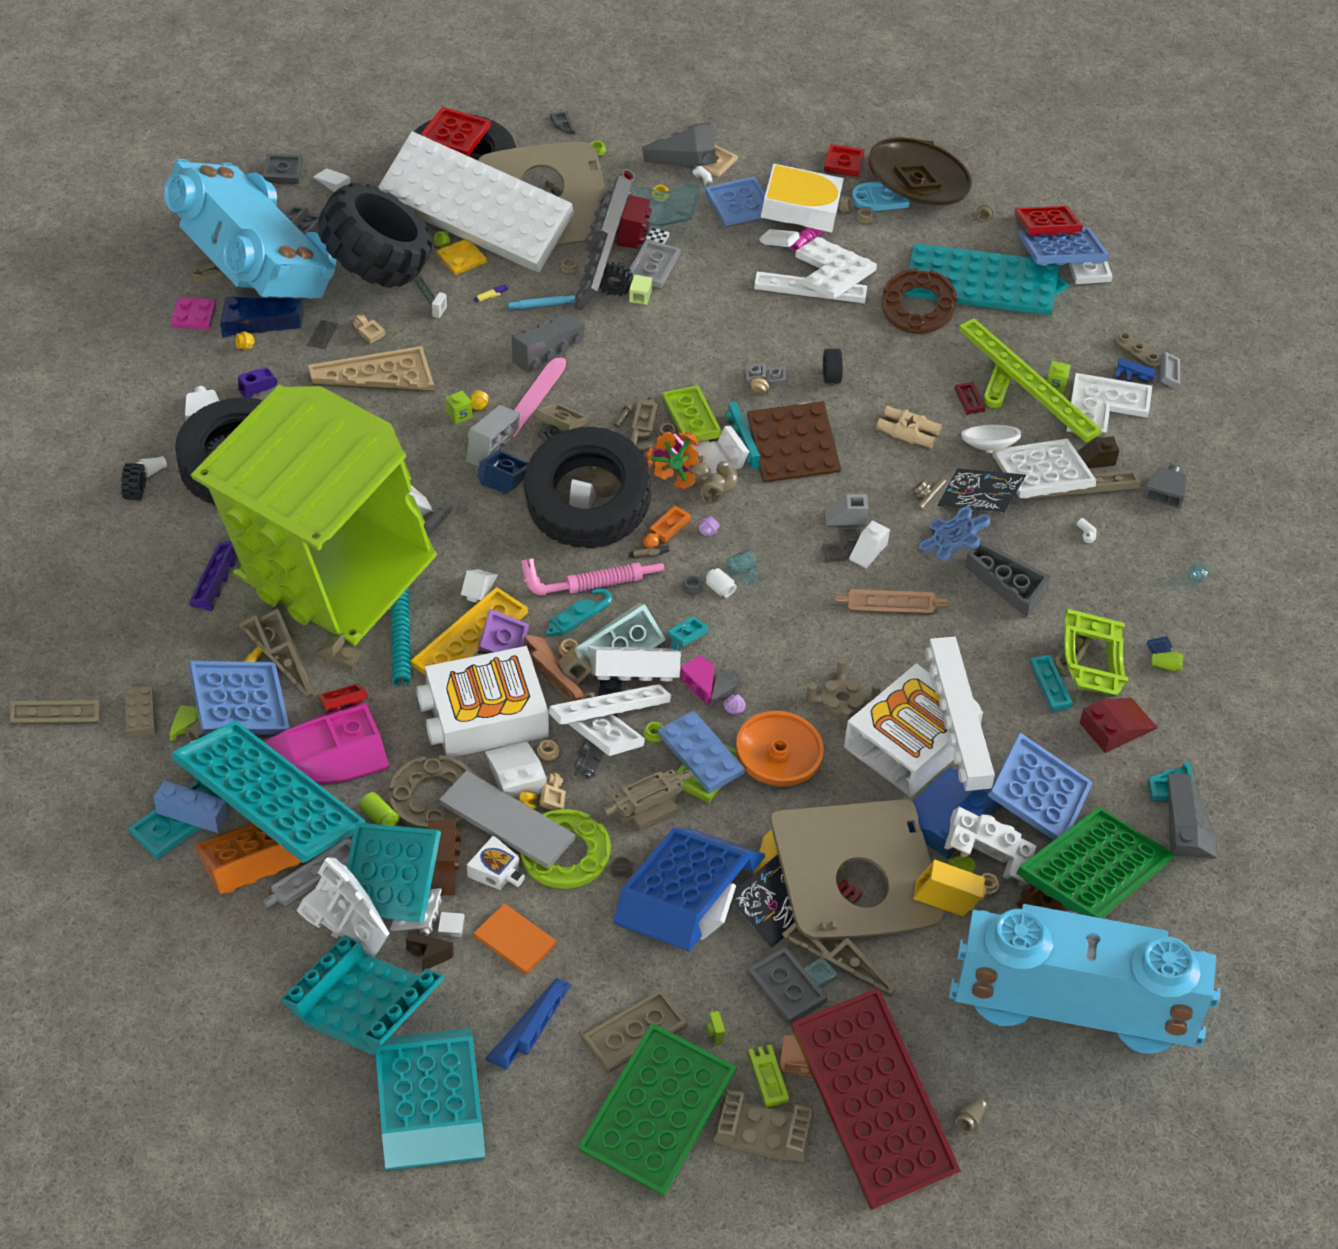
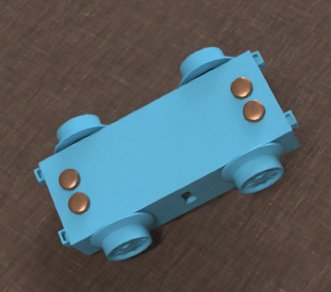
M176 159L172 175L165 184V203L169 210L176 212L181 218L180 228L236 287L255 288L258 294L265 298L269 296L278 298L292 297L296 299L299 297L309 299L323 297L329 280L332 279L335 272L336 259H333L326 251V245L320 241L318 233L308 232L304 235L276 207L277 194L272 183L265 181L263 176L258 173H248L245 175L237 166H233L231 163L222 162L221 165L190 163L186 159Z
M1023 904L1022 909H1013L1001 915L984 910H973L966 943L963 944V939L960 940L957 959L962 960L958 983H954V978H952L949 998L956 999L955 1002L974 1005L981 1016L998 1026H1014L1025 1022L1030 1016L1116 1032L1121 1041L1132 1050L1151 1054L1168 1050L1173 1044L1194 1047L1195 1045L1203 1046L1206 1026H1203L1202 1030L1201 1028L1209 1007L1217 1008L1220 1001L1221 988L1214 991L1216 955L1203 951H1191L1189 946L1180 939L1168 937V931Z

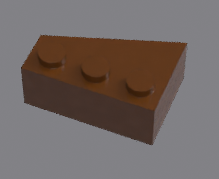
M456 819L429 820L428 829L441 832L430 889L441 888L440 896L455 895L456 870L460 868L461 828L456 829Z

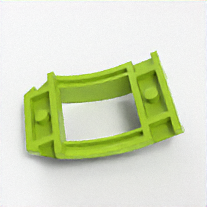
M1066 609L1064 652L1069 672L1077 689L1113 697L1118 695L1122 690L1121 688L1128 682L1123 665L1124 639L1122 638V629L1125 627V623ZM1075 634L1106 642L1109 672L1077 664Z

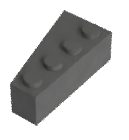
M981 540L977 548L970 549L967 553L966 568L1026 617L1031 614L1048 591L1049 575Z

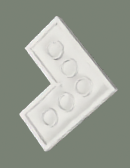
M819 237L796 250V258L820 268L806 277L803 285L831 299H835L876 271L877 264L869 259L863 258L852 251L843 249L839 245L832 244Z
M1076 373L1071 403L1102 429L1101 435L1098 437L1103 438L1106 437L1110 411L1148 418L1152 386ZM1067 427V432H1073L1070 428Z

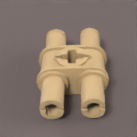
M888 405L885 408L883 417L894 420L897 423L895 424L880 418L876 425L877 431L892 435L893 439L897 438L908 442L910 445L918 444L929 449L933 447L935 437L921 432L925 431L939 436L942 429V424L932 422L924 415L920 416L909 412L907 409L902 411Z

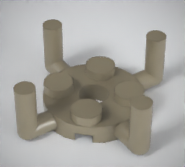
M840 657L837 663V680L828 681L821 695H815L816 684L814 682L808 683L806 701L808 703H822L823 707L831 712V714L840 717V725L843 729H846L850 716L861 710L864 703H870L880 694L881 684L878 682L873 683L871 695H864L857 681L845 680L846 659ZM840 695H844L848 698V700L840 701L839 699H837V697Z

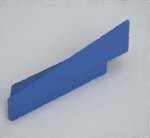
M556 978L486 1056L485 1060L507 1070L518 1052L528 1055L572 984Z

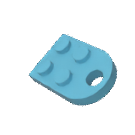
M879 181L859 184L852 192L853 203L859 209L867 207L872 211L909 208V200L889 190Z

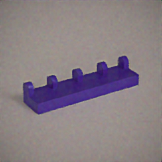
M231 541L218 543L189 601L191 607H203L205 610L213 611L214 606L211 602L214 597H220L221 593L218 588L222 581L227 582L226 572L229 566H235L233 557L236 552Z

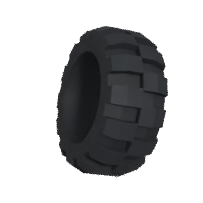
M361 183L344 185L330 196L318 218V235L320 241L326 245V251L333 259H337L347 271L359 275L362 280L371 284L375 282L379 283L382 287L392 288L394 286L401 287L413 281L419 275L431 254L432 236L428 234L429 228L425 222L418 218L417 213L409 205H405L398 200V197L380 190L379 187L370 184L363 186Z

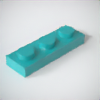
M1051 654L1030 658L1029 664L1051 712L1071 709L1073 702Z

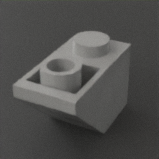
M846 494L825 508L826 526H866L868 516L867 494Z

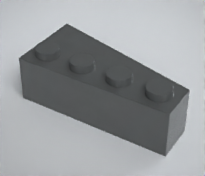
M565 314L550 320L549 324H539L536 329L531 330L528 328L523 331V334H512V362L527 373L539 369L544 362L553 360L558 353L567 351L569 346L574 343H579L584 337V324L570 314Z

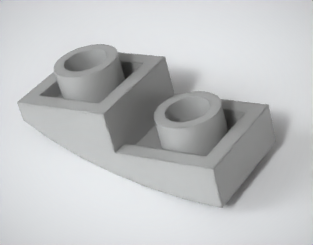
M765 363L746 366V380L750 383L752 379L763 378L768 384L787 385L786 366L767 369Z

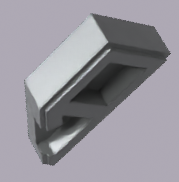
M567 111L550 114L555 128L572 135L575 134L574 126Z

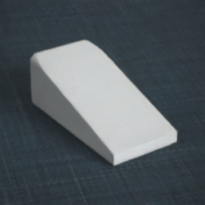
M327 168L313 176L314 179L333 192L351 183L349 176Z

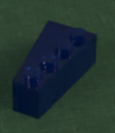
M226 297L220 321L222 338L241 334L244 331L247 333H266V331L272 330L282 331L301 328L303 320L302 300Z

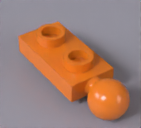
M676 505L673 506L649 528V533L643 538V545L646 548L658 546L659 540L666 543L691 520V515Z

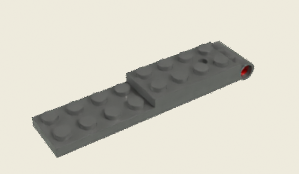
M624 169L615 181L609 184L606 193L603 192L598 202L600 205L594 213L596 218L590 225L592 231L586 238L588 243L585 250L590 252L588 255L590 260L584 268L583 272H585V275L579 283L581 289L578 290L575 296L577 301L574 308L582 310L598 291L629 189L635 179L634 173L629 169Z

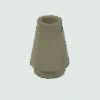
M975 1098L974 1101L956 1114L955 1123L957 1127L965 1133L975 1131L987 1109L986 1102L981 1098Z

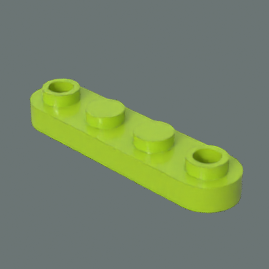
M997 364L984 395V404L989 408H999L1002 406L1012 379Z

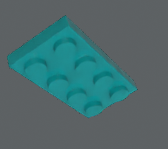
M198 779L187 786V788L220 798ZM156 809L128 827L129 834L156 860L202 829L157 814Z

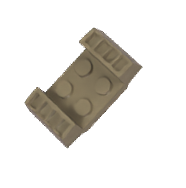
M730 1090L726 1092L713 1142L749 1153L785 1161L791 1160L805 1163L814 1123V1115L811 1108L795 1104L794 1112L788 1113L744 1103L745 1093Z

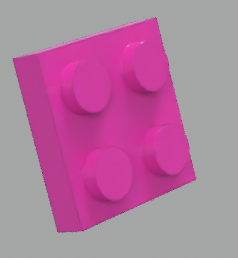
M178 297L171 326L210 329L216 300Z

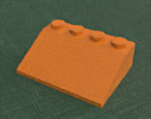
M252 822L194 845L215 888L220 894L231 893L238 887L253 884L260 878L273 876L280 870L295 867L301 862Z

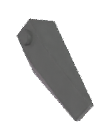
M711 122L691 125L688 127V130L681 133L677 131L673 133L672 137L665 140L659 139L642 147L645 162L693 166L716 163Z
M1168 773L1171 852L1175 856L1216 858L1215 835L1191 775Z

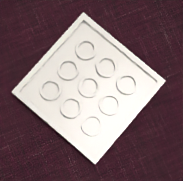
M1068 438L993 450V458L1003 473L1026 474L1025 479L1016 492L1019 498H1030L1032 496L1096 487L1095 477Z

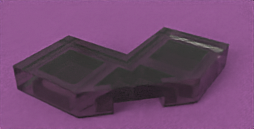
M859 526L840 527L841 543L822 544L826 563L846 561L851 556L861 535Z

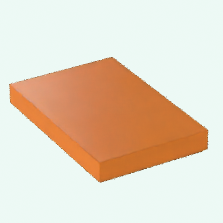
M505 903L473 933L477 940L526 975L557 945V940Z

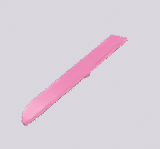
M555 358L546 365L514 409V411L520 413L518 430L513 437L522 429L566 367V360L564 358Z

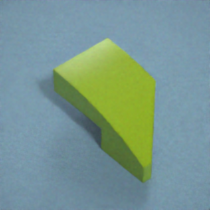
M180 705L171 727L170 740H176L177 735L186 734L185 729L199 720L196 707Z

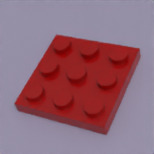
M442 106L421 135L469 156L491 127V121Z
M1068 206L1015 208V216L1027 233L1032 236H1040L1041 234L1058 235V233L1072 235L1076 232H1082L1083 225Z

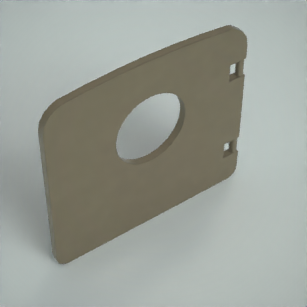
M581 141L532 145L484 154L478 159L479 162L519 180L522 179L527 171L536 167H546L558 173L564 184L563 193L559 198L572 203L574 214L555 246L586 241L588 234L592 231L590 225L596 218L594 213L600 205L598 202L603 192L606 193L598 155L591 144ZM594 163L596 170L590 171L589 164Z
M901 799L775 811L771 815L770 824L795 924L804 936L810 939L873 937L932 927L942 919L944 910L913 899L916 879L931 864L923 832H921L918 822L917 811L912 801ZM913 822L914 833L909 832L907 823ZM858 859L875 865L886 879L887 894L885 899L873 907H859L847 901L840 893L836 883L837 870L843 863Z

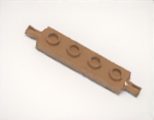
M850 588L848 595L835 594V598H843L835 599V603H847L849 610L933 613L935 607L948 608V599H936L934 592Z

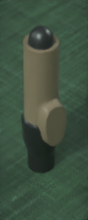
M654 546L633 550L629 556L640 558L669 552V546Z

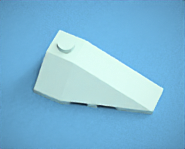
M638 603L575 648L589 660L588 646L654 648L666 639L646 605Z

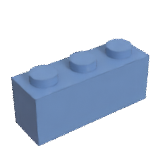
M165 780L153 797L157 814L215 833H219L228 818L227 805L223 799Z

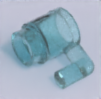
M751 550L727 558V566L731 574L749 571L750 576L741 578L743 586L760 581L756 569V560Z

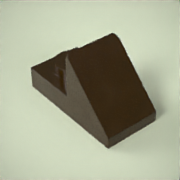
M408 932L406 950L414 956L424 955L422 958L423 971L426 968L429 969L443 963L454 956L453 942L413 932Z

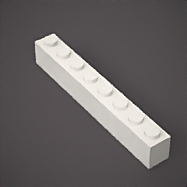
M956 636L930 639L929 648L925 650L926 659L931 663V677H935V693L940 696V711L945 714L944 726L950 732L949 744L951 747H954V762L959 765V781L963 782L965 791L991 789L995 774Z

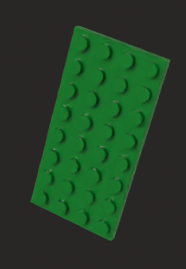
M1099 806L1023 863L1016 874L1022 877L1025 882L1042 890L1045 895L1062 903L1065 908L1077 914L1104 919L1173 860L1175 854Z

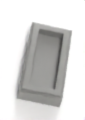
M1164 351L1161 354L1160 382L1172 388H1178L1180 386V359Z

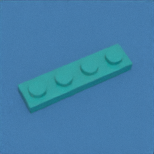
M729 402L728 411L725 413L728 423L731 422L732 428L749 450L745 463H749L751 469L759 468L760 455L737 402Z

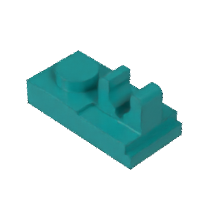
M694 616L690 617L667 631V637L672 639L670 648L679 651L680 646L685 647L707 634L709 626Z

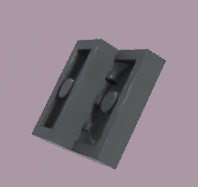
M292 206L284 214L304 235L308 232H316L319 229V215L309 214L307 207Z

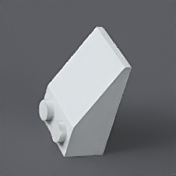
M527 741L485 751L499 790L515 799H520L521 792L541 794L542 787L546 784V776L540 760Z

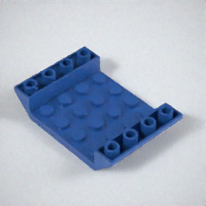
M673 827L621 889L614 923L690 952L702 937L698 924L741 869L754 872L766 857L765 853L692 828Z

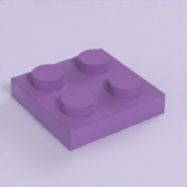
M490 609L487 613L477 649L489 654L523 647L524 637L527 635L529 624Z

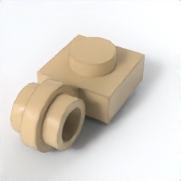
M356 315L352 320L353 326L369 344L385 336V330L375 320L368 322L364 315Z
M549 773L546 777V784L542 787L540 806L552 811L564 809L566 791L560 789L563 778L559 774Z

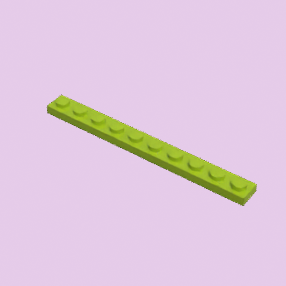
M975 318L959 326V331L1084 442L1087 443L1101 435L1102 429Z

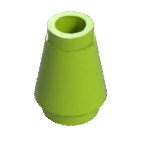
M1178 651L1153 653L1152 666L1174 672L1182 670L1183 654L1178 653Z

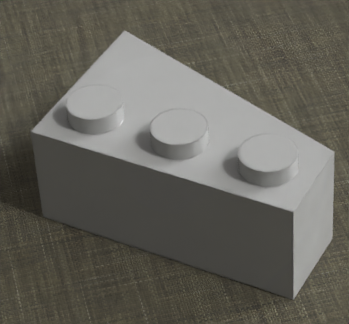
M499 405L494 410H491L487 416L480 419L468 431L467 437L469 440L466 461L479 466L480 461L495 453L501 445L506 446L518 430L520 413Z

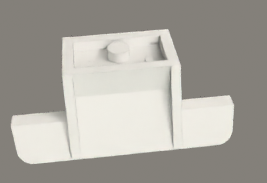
M732 426L724 427L718 441L711 443L708 440L700 441L698 446L690 444L694 450L698 451L699 457L701 455L705 457L706 464L710 467L711 473H717V465L721 461L728 462L729 466L734 470L742 468L749 454V450Z

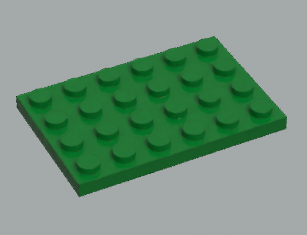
M651 1022L579 1144L578 1151L665 1197L736 1073L737 1066Z

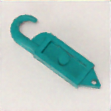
M604 588L592 590V594H604L605 599L599 603L589 599H581L550 619L546 636L561 634L564 636L608 607L612 602V594Z

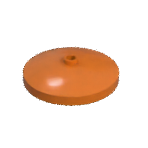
M766 711L749 718L741 726L735 745L737 759L750 776L765 784L781 787L798 785L810 779L818 771L824 754L823 741L817 729L804 718L785 711Z

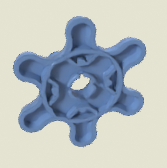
M966 506L961 508L957 515L949 521L936 519L929 525L935 534L931 538L922 541L919 544V549L924 553L939 549L936 556L941 561L949 560L953 552L962 547L975 549L980 545V538L975 534L990 525V517L987 514H983L977 518H971L972 509Z

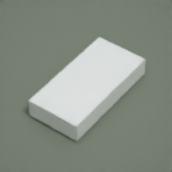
M769 229L759 239L765 245L790 247L800 236L798 232Z

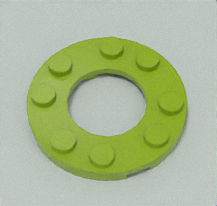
M559 809L542 814L581 837L586 843L587 855L577 865L560 867L553 864L547 869L520 853L521 862L528 874L543 885L558 889L581 887L598 878L606 869L611 854L610 838L605 827L593 820L591 815L578 810Z

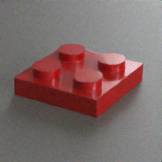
M830 144L824 171L859 177L865 149Z
M357 683L318 694L317 698L319 704L325 710L329 709L332 712L342 709V705L350 703L351 706L361 704L363 699L368 698L366 689Z

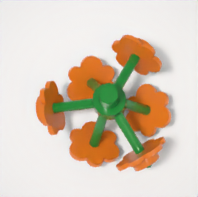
M666 432L657 437L655 448L662 451L668 450L670 456L669 458L653 457L654 450L650 446L649 452L645 453L649 470H651V465L653 464L655 467L653 470L654 475L662 480H666L667 477L674 475L673 469H677L680 475L676 477L677 481L674 482V486L681 489L688 488L695 483L694 479L696 476L689 471L683 472L681 467L683 464L687 468L698 464L697 456L699 453L690 444L698 446L699 443L695 440L696 436L692 433L685 432L683 434L679 432V437L685 440L677 454L672 450L676 445V436Z

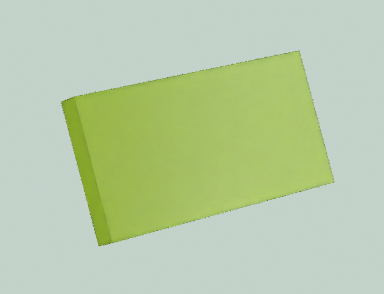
M699 386L662 392V399L678 432L683 434L685 432L692 433L696 436L695 440L698 442L720 437L722 431Z

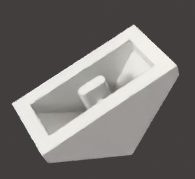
M572 479L569 505L576 508L590 509L597 497L593 485Z

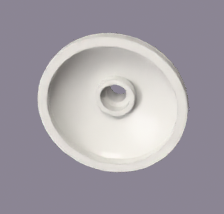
M981 425L963 430L961 436L967 444L974 448L985 450L986 453H993V450L1005 449L1017 442L1021 437V431L1018 428L1006 425Z

